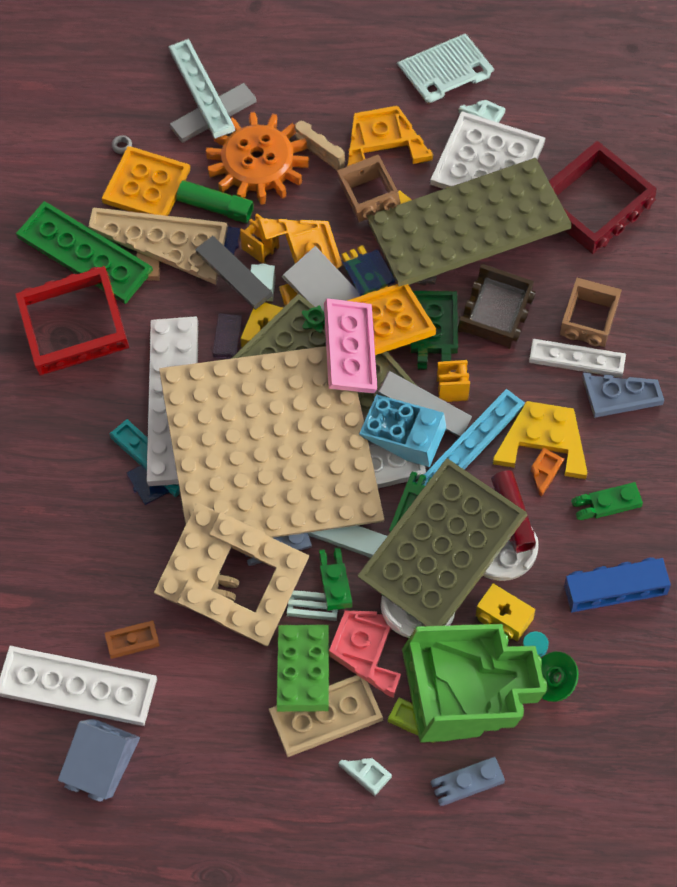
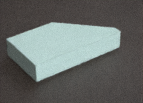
M483 100L474 105L460 106L459 113L461 114L463 111L499 123L505 113V108Z
M372 758L357 761L341 760L339 762V767L374 796L392 778V774Z

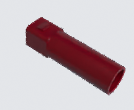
M506 470L493 475L491 480L495 491L526 511L513 471ZM528 515L509 539L515 553L529 551L536 546L534 530L531 528Z

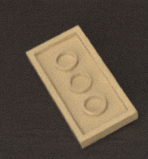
M358 675L329 686V711L277 712V706L269 708L270 716L287 757L383 721V716L368 682Z

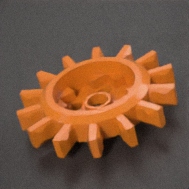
M250 112V126L243 128L239 126L234 118H231L235 131L229 137L223 135L214 139L223 148H206L207 159L222 160L221 163L207 166L209 177L224 173L226 175L218 183L219 191L225 192L233 184L239 187L237 190V196L245 198L248 191H257V198L260 204H265L266 190L272 188L276 190L282 199L285 198L286 188L283 182L286 179L299 186L302 183V175L293 171L292 167L308 168L309 157L293 155V153L307 150L306 139L290 142L289 139L296 134L295 125L291 123L283 131L277 130L276 114H272L267 126L258 125V118L255 112ZM255 151H260L263 153V155L258 158L253 157L251 154Z

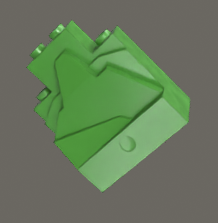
M502 624L419 626L414 629L402 649L420 742L451 741L480 737L484 731L515 728L523 717V704L538 703L547 691V682L541 672L542 661L541 657L537 654L536 646L508 647V636L504 633Z

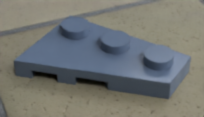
M591 373L582 374L594 418L659 406L664 403L658 380L634 377L620 379L613 378V375L599 377L591 376Z

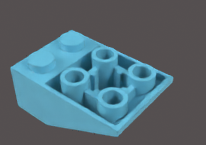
M376 394L359 435L406 461L430 467L446 429L445 415L440 411Z

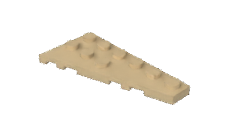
M102 208L92 209L89 228L99 235L210 283L217 284L218 274L196 253L195 249L211 236H214L224 245L228 229L227 223Z

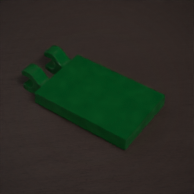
M413 291L436 328V335L411 343V353H418V370H427V353H440L441 362L451 361V354H458L457 291Z

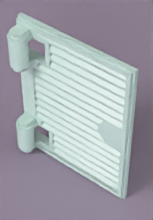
M466 34L397 62V65L418 90L426 103L443 98L446 91L467 82L478 83L485 80L494 71V68ZM480 65L483 71L476 73L472 68ZM435 85L437 91L430 93L427 87Z

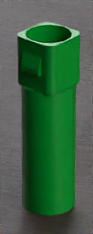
M183 180L177 191V201L227 216L247 224L253 212L252 200L236 195L232 196Z

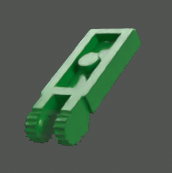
M636 482L592 492L589 495L583 494L571 500L574 507L591 504V507L576 512L578 520L605 517L641 508L643 505Z
M334 548L333 556L336 564L327 565L325 549L319 550L320 575L327 610L352 608V598L340 548Z

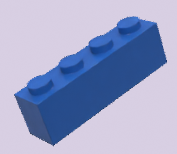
M653 557L646 558L638 563L623 562L611 568L601 566L593 571L584 573L583 571H575L566 576L564 583L571 613L668 595L671 586L663 558L655 559Z

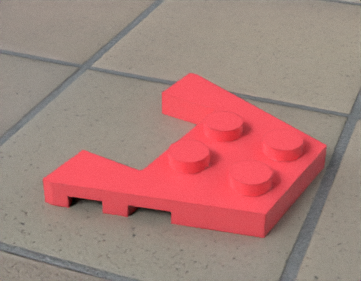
M345 611L329 649V657L389 697L394 698L401 674L377 667L390 631L393 629L386 623L382 614H377V611Z

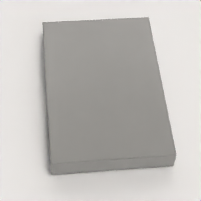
M316 246L282 276L297 294H300L315 307L320 305L323 311L326 299L347 301L362 296Z

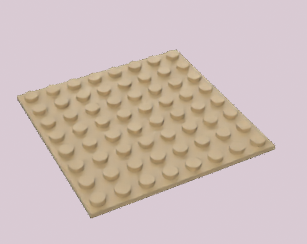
M326 346L159 368L185 524H187L197 502L266 533L265 535L271 538L384 522L368 440L359 435L364 420L358 392L329 389Z

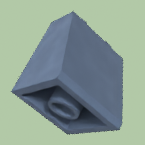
M96 719L79 721L58 781L65 783L64 787L69 790L79 792L81 789L88 792V797L97 801L113 797L140 737Z

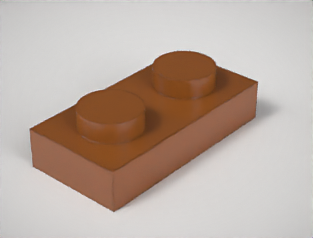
M153 620L105 632L111 659L160 646Z

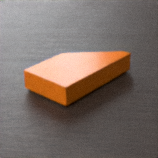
M545 448L542 449L531 467L540 496L544 495L564 463V458Z

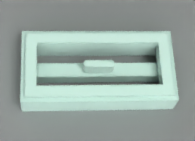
M293 590L288 601L287 616L337 621L338 610H333L331 613L293 609V606L327 609L326 603H324L326 602L324 593Z

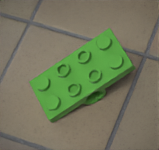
M278 625L277 712L329 711V625Z

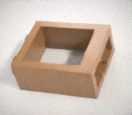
M379 154L337 170L340 186L359 222L367 220V215H375L376 212L390 210V207L393 209L401 204L398 190ZM380 177L388 193L358 204L351 188Z
M576 278L562 321L560 335L570 340L587 342L592 346L605 347L622 290ZM577 299L611 307L603 331L570 322Z

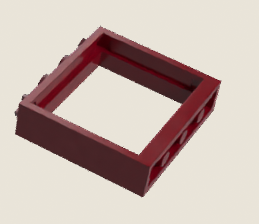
M598 140L549 180L556 196H558L599 161L640 194L595 234L564 209L571 221V228L564 231L592 254L602 246L605 248L609 240L614 235H620L628 223L635 222L642 211L650 209L651 204L656 201L657 191L656 187Z

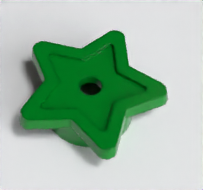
M318 305L308 311L303 310L302 315L305 318L302 326L303 329L313 328L318 333H322L325 315L321 306Z

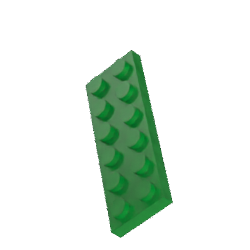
M45 201L16 233L18 239L75 274L87 272L93 267L105 266L114 296L124 304L130 300L153 271L152 266ZM102 283L95 285L96 287L104 291Z

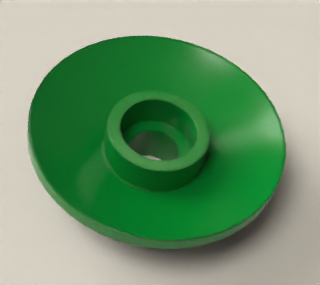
M559 651L550 652L541 658V672L547 682V691L542 699L549 702H559L566 699L574 691L578 682V668L574 659L568 654Z

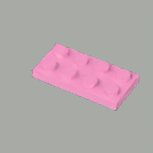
M326 299L324 302L329 389L375 393L377 390L372 304Z

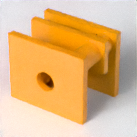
M256 214L255 220L250 219V225L245 230L240 229L241 249L264 264V258L269 253L273 255L274 248H280L279 236L263 241L257 220L263 217ZM252 234L259 237L261 239V242L255 237H253Z
M467 360L438 362V395L443 401H468L470 381L469 373H467Z

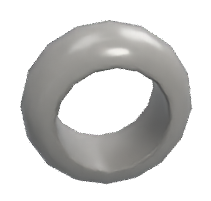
M120 135L112 141V148L118 154H124L128 146L132 147V141L127 136ZM119 142H125L128 144L124 148H119L116 146Z

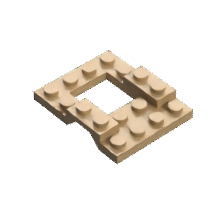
M197 502L154 594L198 612L221 626L267 647L309 555L265 535L266 533L227 514L219 513ZM230 548L275 568L256 612L234 603L233 600L211 590Z

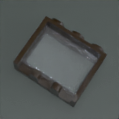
M481 264L478 279L474 282L470 299L466 302L463 317L461 316L459 319L458 333L466 332L507 346L510 349L513 341L518 342L522 330L518 328L520 322L525 323L529 312L526 309L527 303L532 305L536 294V291L532 290L534 281Z

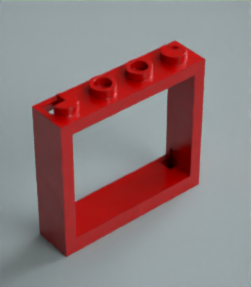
M105 266L93 267L87 272L71 274L64 279L48 281L44 285L35 288H25L21 292L15 293L33 361L40 376L130 348ZM102 283L116 333L41 356L27 306Z

